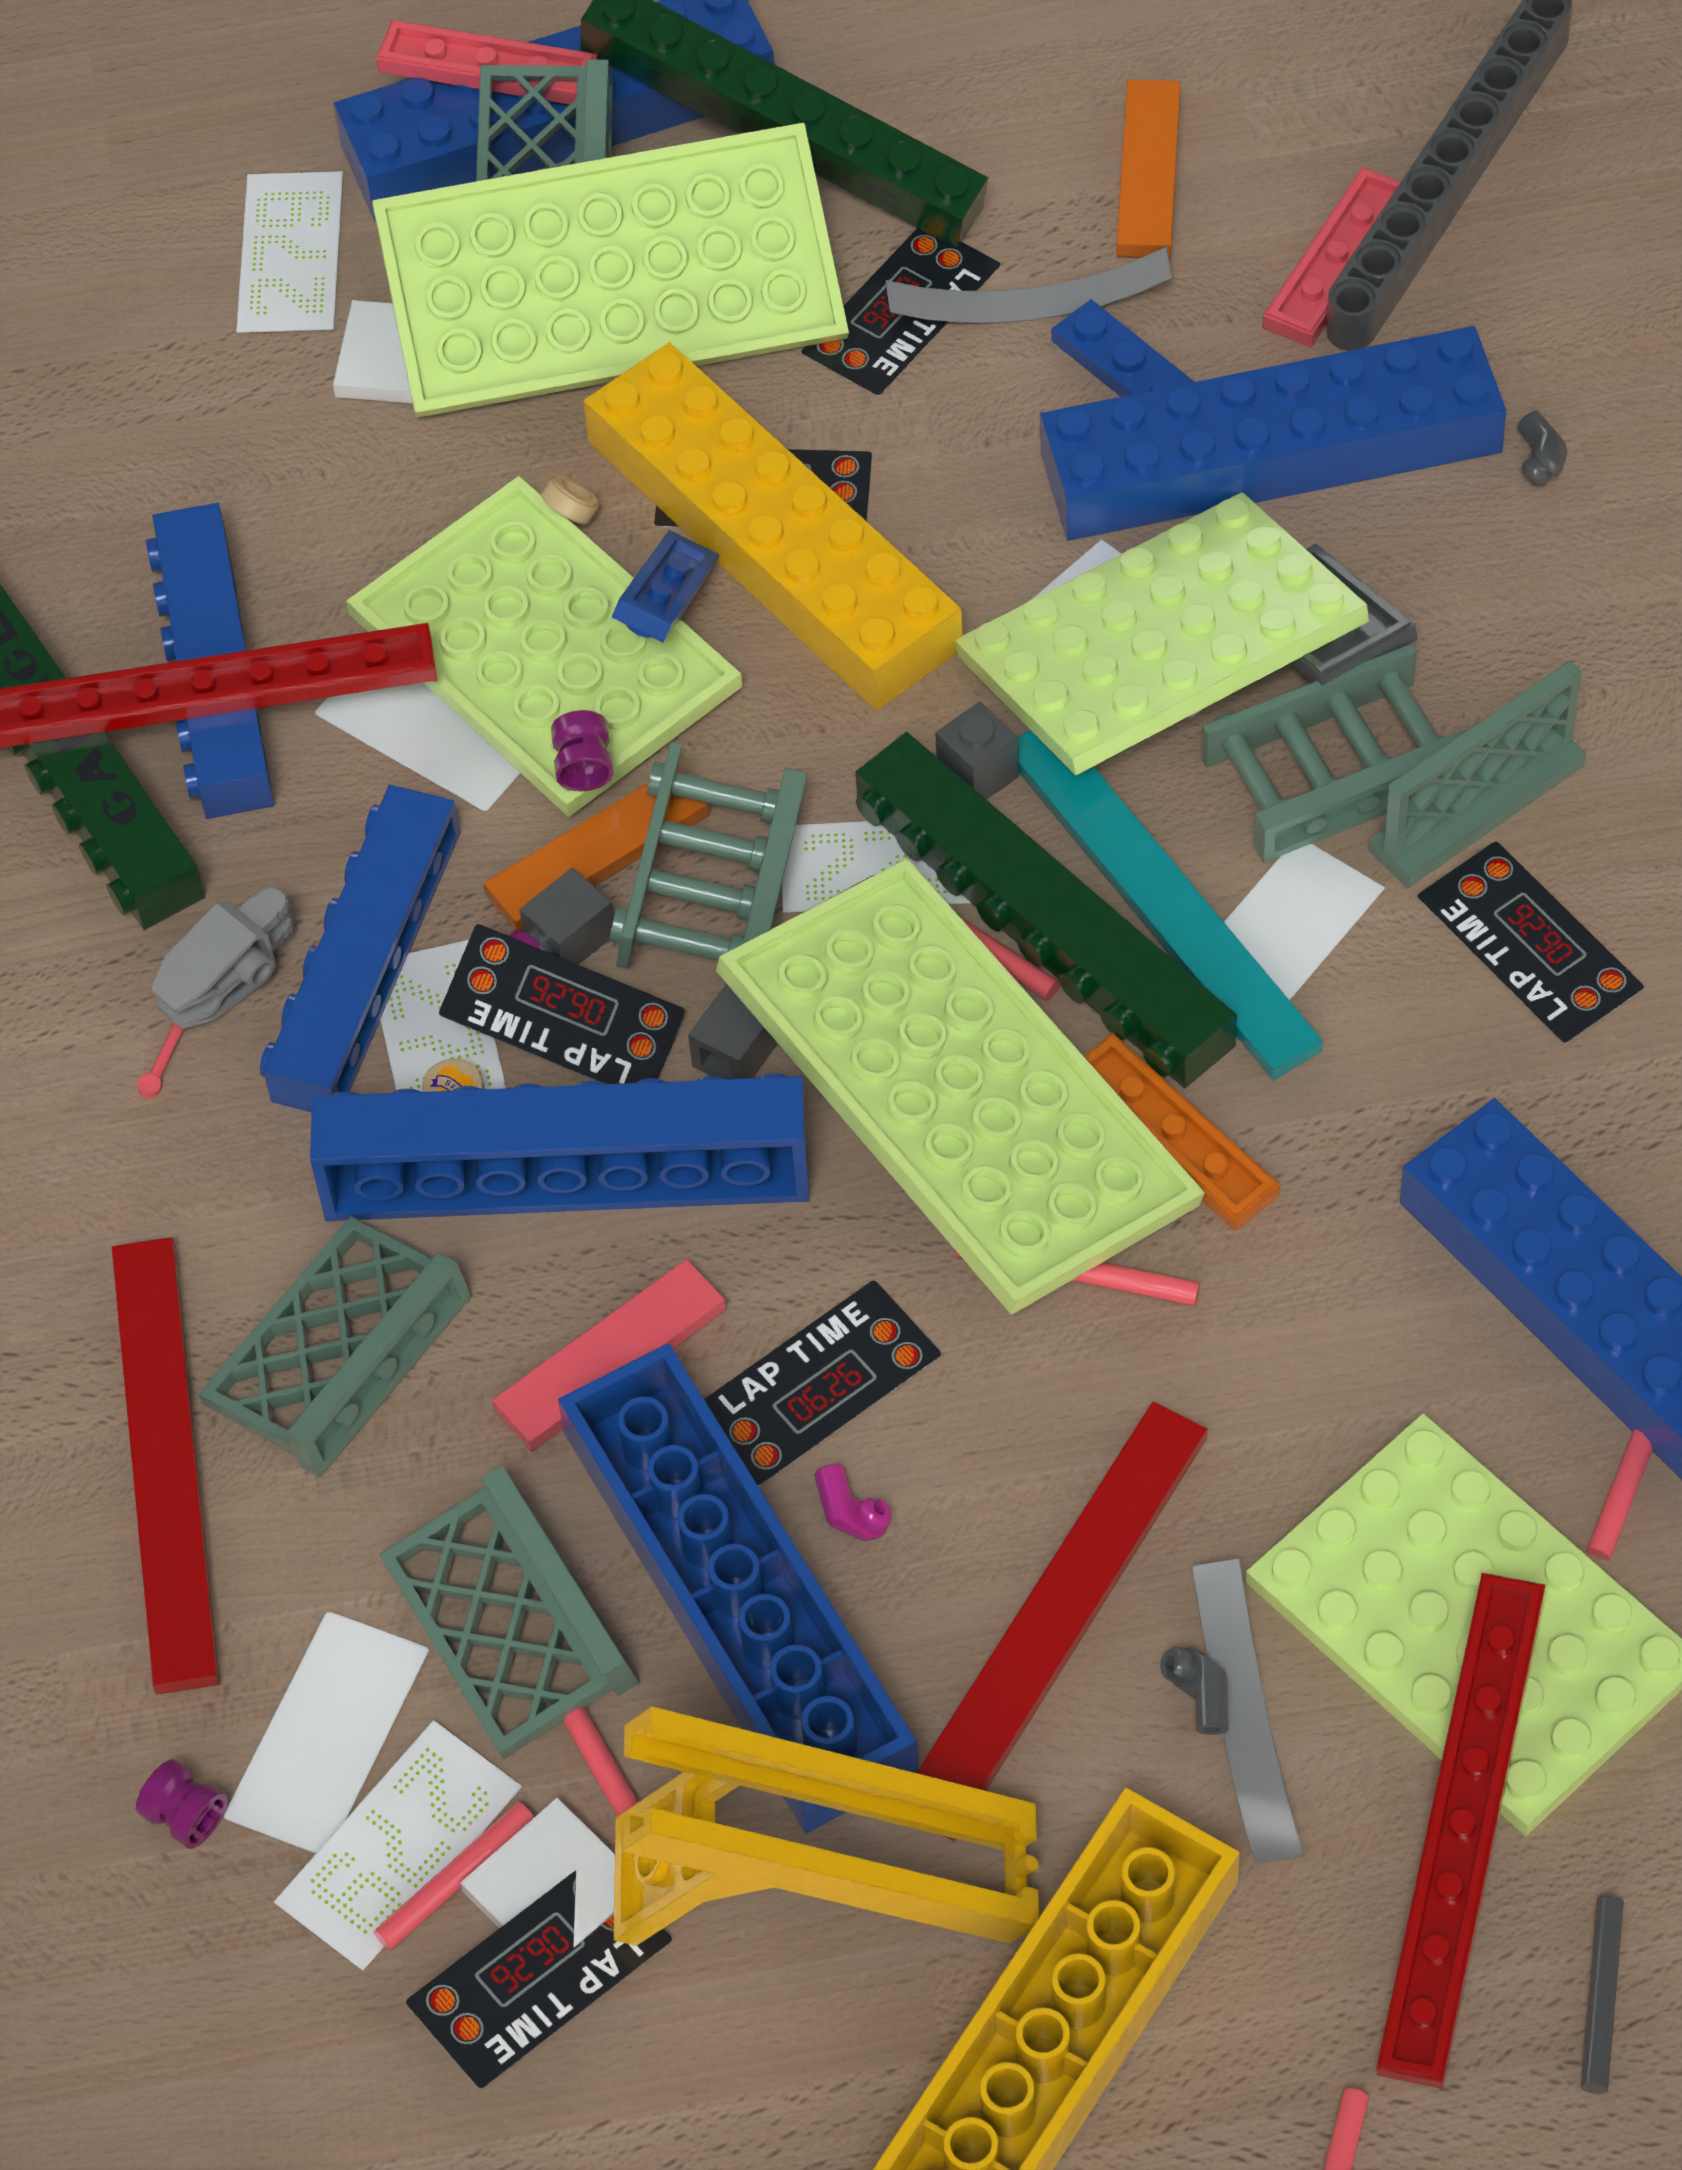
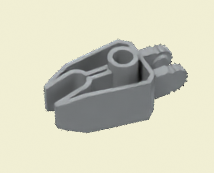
M271 886L267 889L263 888L262 891H257V896L249 898L238 909L228 901L216 903L165 955L151 988L152 993L159 998L156 1004L157 1009L181 1029L215 1021L269 981L277 966L273 952L284 943L285 938H290L289 935L293 933L292 928H295L292 914H289L287 910L289 908L287 895L283 893V890H278L277 887L271 888Z

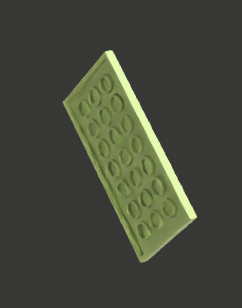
M804 123L372 200L415 418L609 383L668 342L672 343L693 364L701 366L848 338L849 331Z
M908 858L719 957L716 972L1011 1315L1200 1206L1205 1192Z

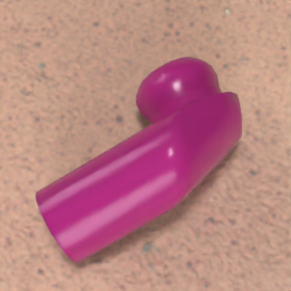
M827 1465L815 1472L814 1477L825 1518L831 1527L862 1541L875 1540L885 1534L892 1515L889 1506L879 1498L874 1503L871 1498H867L864 1501L853 1498L845 1469L842 1465Z

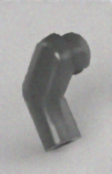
M1536 410L1525 415L1520 420L1517 429L1533 447V456L1523 462L1522 471L1536 486H1543L1552 475L1557 477L1562 472L1567 457V447L1561 436L1542 414Z
M1172 1647L1167 1650L1161 1659V1673L1165 1679L1173 1682L1176 1687L1196 1700V1731L1208 1735H1218L1227 1732L1228 1682L1224 1670L1201 1652L1191 1647Z

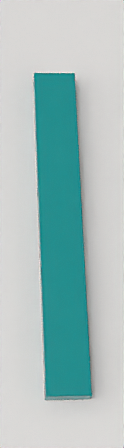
M1031 730L1018 737L1019 774L1170 957L1237 1014V1038L1270 1078L1274 1081L1322 1052L1323 1040L1094 766L1075 776Z

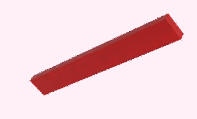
M429 623L1 688L0 748L437 681Z
M172 1237L111 1246L153 1687L156 1695L220 1685L175 1246Z
M1154 1401L1151 1403L916 1772L917 1774L984 1791L988 1789L1206 1442L1207 1428ZM946 1837L952 1841L956 1840L954 1838Z
M1481 1573L1376 2071L1378 2076L1440 2089L1444 2088L1546 1595V1584Z

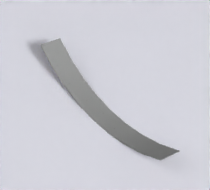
M1167 246L1133 262L1095 275L1039 287L999 291H954L924 288L886 280L889 310L892 313L927 320L958 323H1005L1072 314L1090 299L1099 306H1104L1168 281L1172 278Z
M1239 1558L1192 1565L1207 1658L1221 1667L1227 1677L1228 1731L1223 1733V1738L1255 1864L1305 1857L1287 1798L1270 1727Z

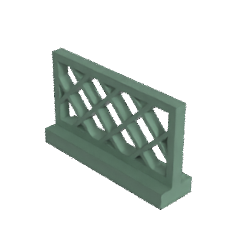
M586 60V66L480 65L476 181L489 179L490 164L498 171L491 179L510 176L533 153L548 169L610 158L614 77L609 61ZM493 81H516L527 94L505 114L492 100ZM528 81L540 82L533 88ZM556 81H577V99L560 114L541 96ZM536 101L554 120L531 140L513 121ZM493 112L499 120L491 127ZM575 114L576 130L567 122ZM508 127L526 146L503 166L490 153V145ZM562 127L575 141V151L563 163L557 166L539 147Z
M1568 661L1389 784L1386 827L1370 838L1369 852L1407 889L1584 767L1586 753L1572 740L1581 671L1571 661Z
M350 1216L200 1391L198 1395L203 1405L296 1455L302 1468L321 1477L471 1298L458 1263L439 1252L432 1259ZM357 1240L373 1248L374 1261L342 1268L341 1258ZM406 1269H413L420 1273L408 1288L388 1292L386 1274ZM377 1277L379 1295L346 1302L344 1284ZM335 1287L337 1305L304 1312L303 1303L312 1292ZM381 1311L382 1319L370 1333L350 1337L348 1319ZM339 1321L341 1340L308 1347L306 1329ZM297 1332L299 1350L266 1357L265 1347L275 1336ZM343 1356L344 1364L332 1378L312 1382L311 1363ZM298 1366L301 1367L302 1385L270 1392L269 1373ZM258 1376L260 1395L236 1401L225 1396L236 1381ZM304 1401L305 1410L288 1430L273 1422L272 1409Z
M503 1465L481 1478L486 1487L379 1555L496 1749L505 1759L563 1722L564 1718L573 1710L588 1706L611 1690H614L616 1695L620 1696L639 1684V1681ZM486 1510L494 1522L488 1547L483 1548L458 1543L463 1524ZM447 1535L445 1541L439 1540ZM503 1538L512 1552L500 1550ZM422 1550L442 1553L434 1582L410 1579L401 1564ZM454 1555L484 1560L475 1590L446 1585ZM496 1562L522 1567L524 1575L517 1597L488 1592ZM533 1587L542 1601L530 1599ZM418 1592L430 1594L427 1606ZM442 1597L472 1602L464 1631L438 1627L435 1621ZM484 1604L514 1609L506 1639L476 1634ZM526 1611L551 1615L555 1623L548 1646L518 1641ZM563 1637L566 1638L573 1651L560 1649ZM448 1641L460 1643L457 1655H455ZM472 1646L502 1651L494 1681L472 1678L466 1673L465 1670ZM515 1653L545 1658L536 1689L506 1684ZM557 1661L582 1665L591 1679L568 1695L549 1691ZM478 1691L490 1693L487 1706ZM503 1695L532 1700L528 1720L504 1735L496 1722ZM545 1703L553 1704L547 1709L543 1710Z

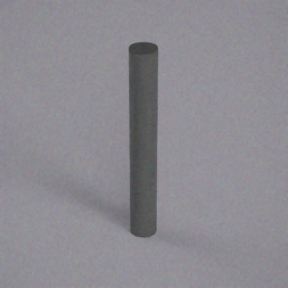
M1615 1896L1599 1897L1596 1909L1581 2088L1586 2092L1597 2094L1607 2092L1609 2086L1624 1901Z

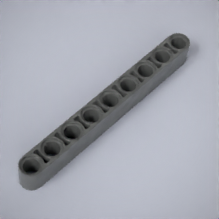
M1572 0L1521 1L1331 286L1328 294L1326 332L1327 338L1334 346L1342 350L1351 351L1365 348L1375 339L1565 50L1569 40Z

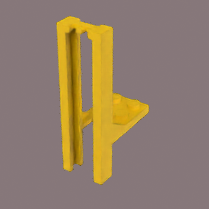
M653 1706L624 1725V1757L683 1772L615 1818L614 1941L637 1946L704 1902L770 1888H778L1009 1944L1029 1933L1039 1919L1038 1889L1027 1887V1875L1039 1868V1862L1034 1856L1026 1854V1846L1037 1840L1036 1803ZM738 1786H744L1004 1851L1005 1893L715 1823V1802Z

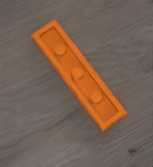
M1127 79L1116 257H1144L1167 246L1168 257L1171 258L1181 81Z
M649 782L483 883L485 895L514 930H523L519 909L572 867L593 886H596L641 858L656 797L647 795ZM671 795L665 820L694 826L710 816L709 805L705 802Z
M1114 1033L1084 1055L1085 1059L1205 1192L1202 1201L1232 1229L1237 1231L1280 1195V1184Z

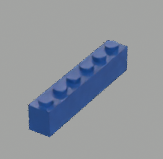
M219 502L153 514L156 537L146 539V547L152 572L162 571L163 581L153 583L159 617L169 615L171 626L160 628L166 660L182 661L247 651L227 535ZM257 708L176 721L182 753L192 751L194 763L183 765L189 798L201 797L206 819L274 807Z
M389 784L381 804H374L371 807L365 824L366 838L360 851H353L346 864L345 886L339 899L332 898L327 906L324 917V934L319 945H312L306 954L303 964L304 979L298 993H291L284 1004L281 1018L282 1029L276 1043L269 1042L263 1052L260 1074L262 1077H265L271 1102L312 1113V1096H331L336 1092L351 1090L461 834L455 800Z

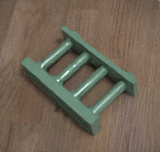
M1412 644L1368 660L1323 686L1318 681H1315L1237 713H1224L1202 727V761L1206 768L1231 759L1261 809L1254 816L1253 847L1263 863L1386 815L1389 784L1466 732L1464 729L1447 737L1438 736L1412 695L1409 687L1414 686L1416 651ZM1387 697L1418 748L1394 758L1386 757L1356 708ZM1335 717L1366 769L1344 778H1334L1305 731L1306 728ZM1281 738L1285 741L1314 789L1289 800L1280 797L1253 752V749Z
M670 742L666 762L654 761L649 779L647 795L656 797L629 907L628 909L617 907L613 919L609 941L620 944L616 963L617 967L628 969L634 941L718 960L721 955L771 930L808 773L785 768L780 790L768 787L767 793L677 772L682 743ZM671 795L760 815V822L771 824L768 838L756 836V840L752 841L667 821L665 818ZM659 843L750 864L749 870L760 872L757 885L755 887L745 884L744 889L741 890L653 869ZM650 892L738 913L737 919L748 921L745 935L733 934L732 939L640 918L646 894Z

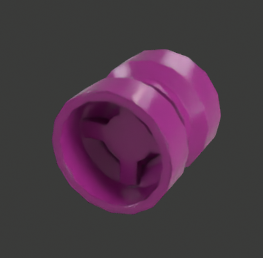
M578 710L565 713L555 719L551 726L553 748L558 752L554 759L556 781L566 789L581 792L595 790L607 784L613 776L611 753L606 749L610 738L608 721L605 717L594 711Z
M170 1759L161 1764L147 1779L139 1793L135 1809L139 1815L152 1824L165 1823L170 1828V1834L173 1839L186 1848L193 1849L202 1844L216 1829L227 1808L228 1799L226 1794L213 1785L207 1783L200 1785L194 1782L190 1769L177 1760Z

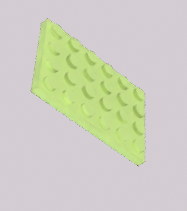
M520 476L516 477L346 600L349 615L367 632L429 623L437 681L424 682V684L567 817L572 816L743 687L741 673L681 619H679L662 643L654 638L639 636L629 630L626 624L612 618L619 598L634 577L571 521L547 505L541 495ZM587 710L603 715L608 721L610 742L606 749L611 753L613 776L607 784L595 790L572 791L562 787L556 781L554 759L558 752L553 748L551 726L555 719L565 713Z
M1241 492L1187 521L1175 525L1152 539L1125 551L1117 557L1078 575L1045 594L1031 599L1010 612L981 625L957 639L955 645L957 655L963 663L1076 776L1301 658L1303 655L1369 622L1367 604L1249 497Z
M1423 1413L1246 1571V1583L1441 1760L1481 1573L1546 1584V1595L1500 1813L1526 1837L1682 1690V1639Z

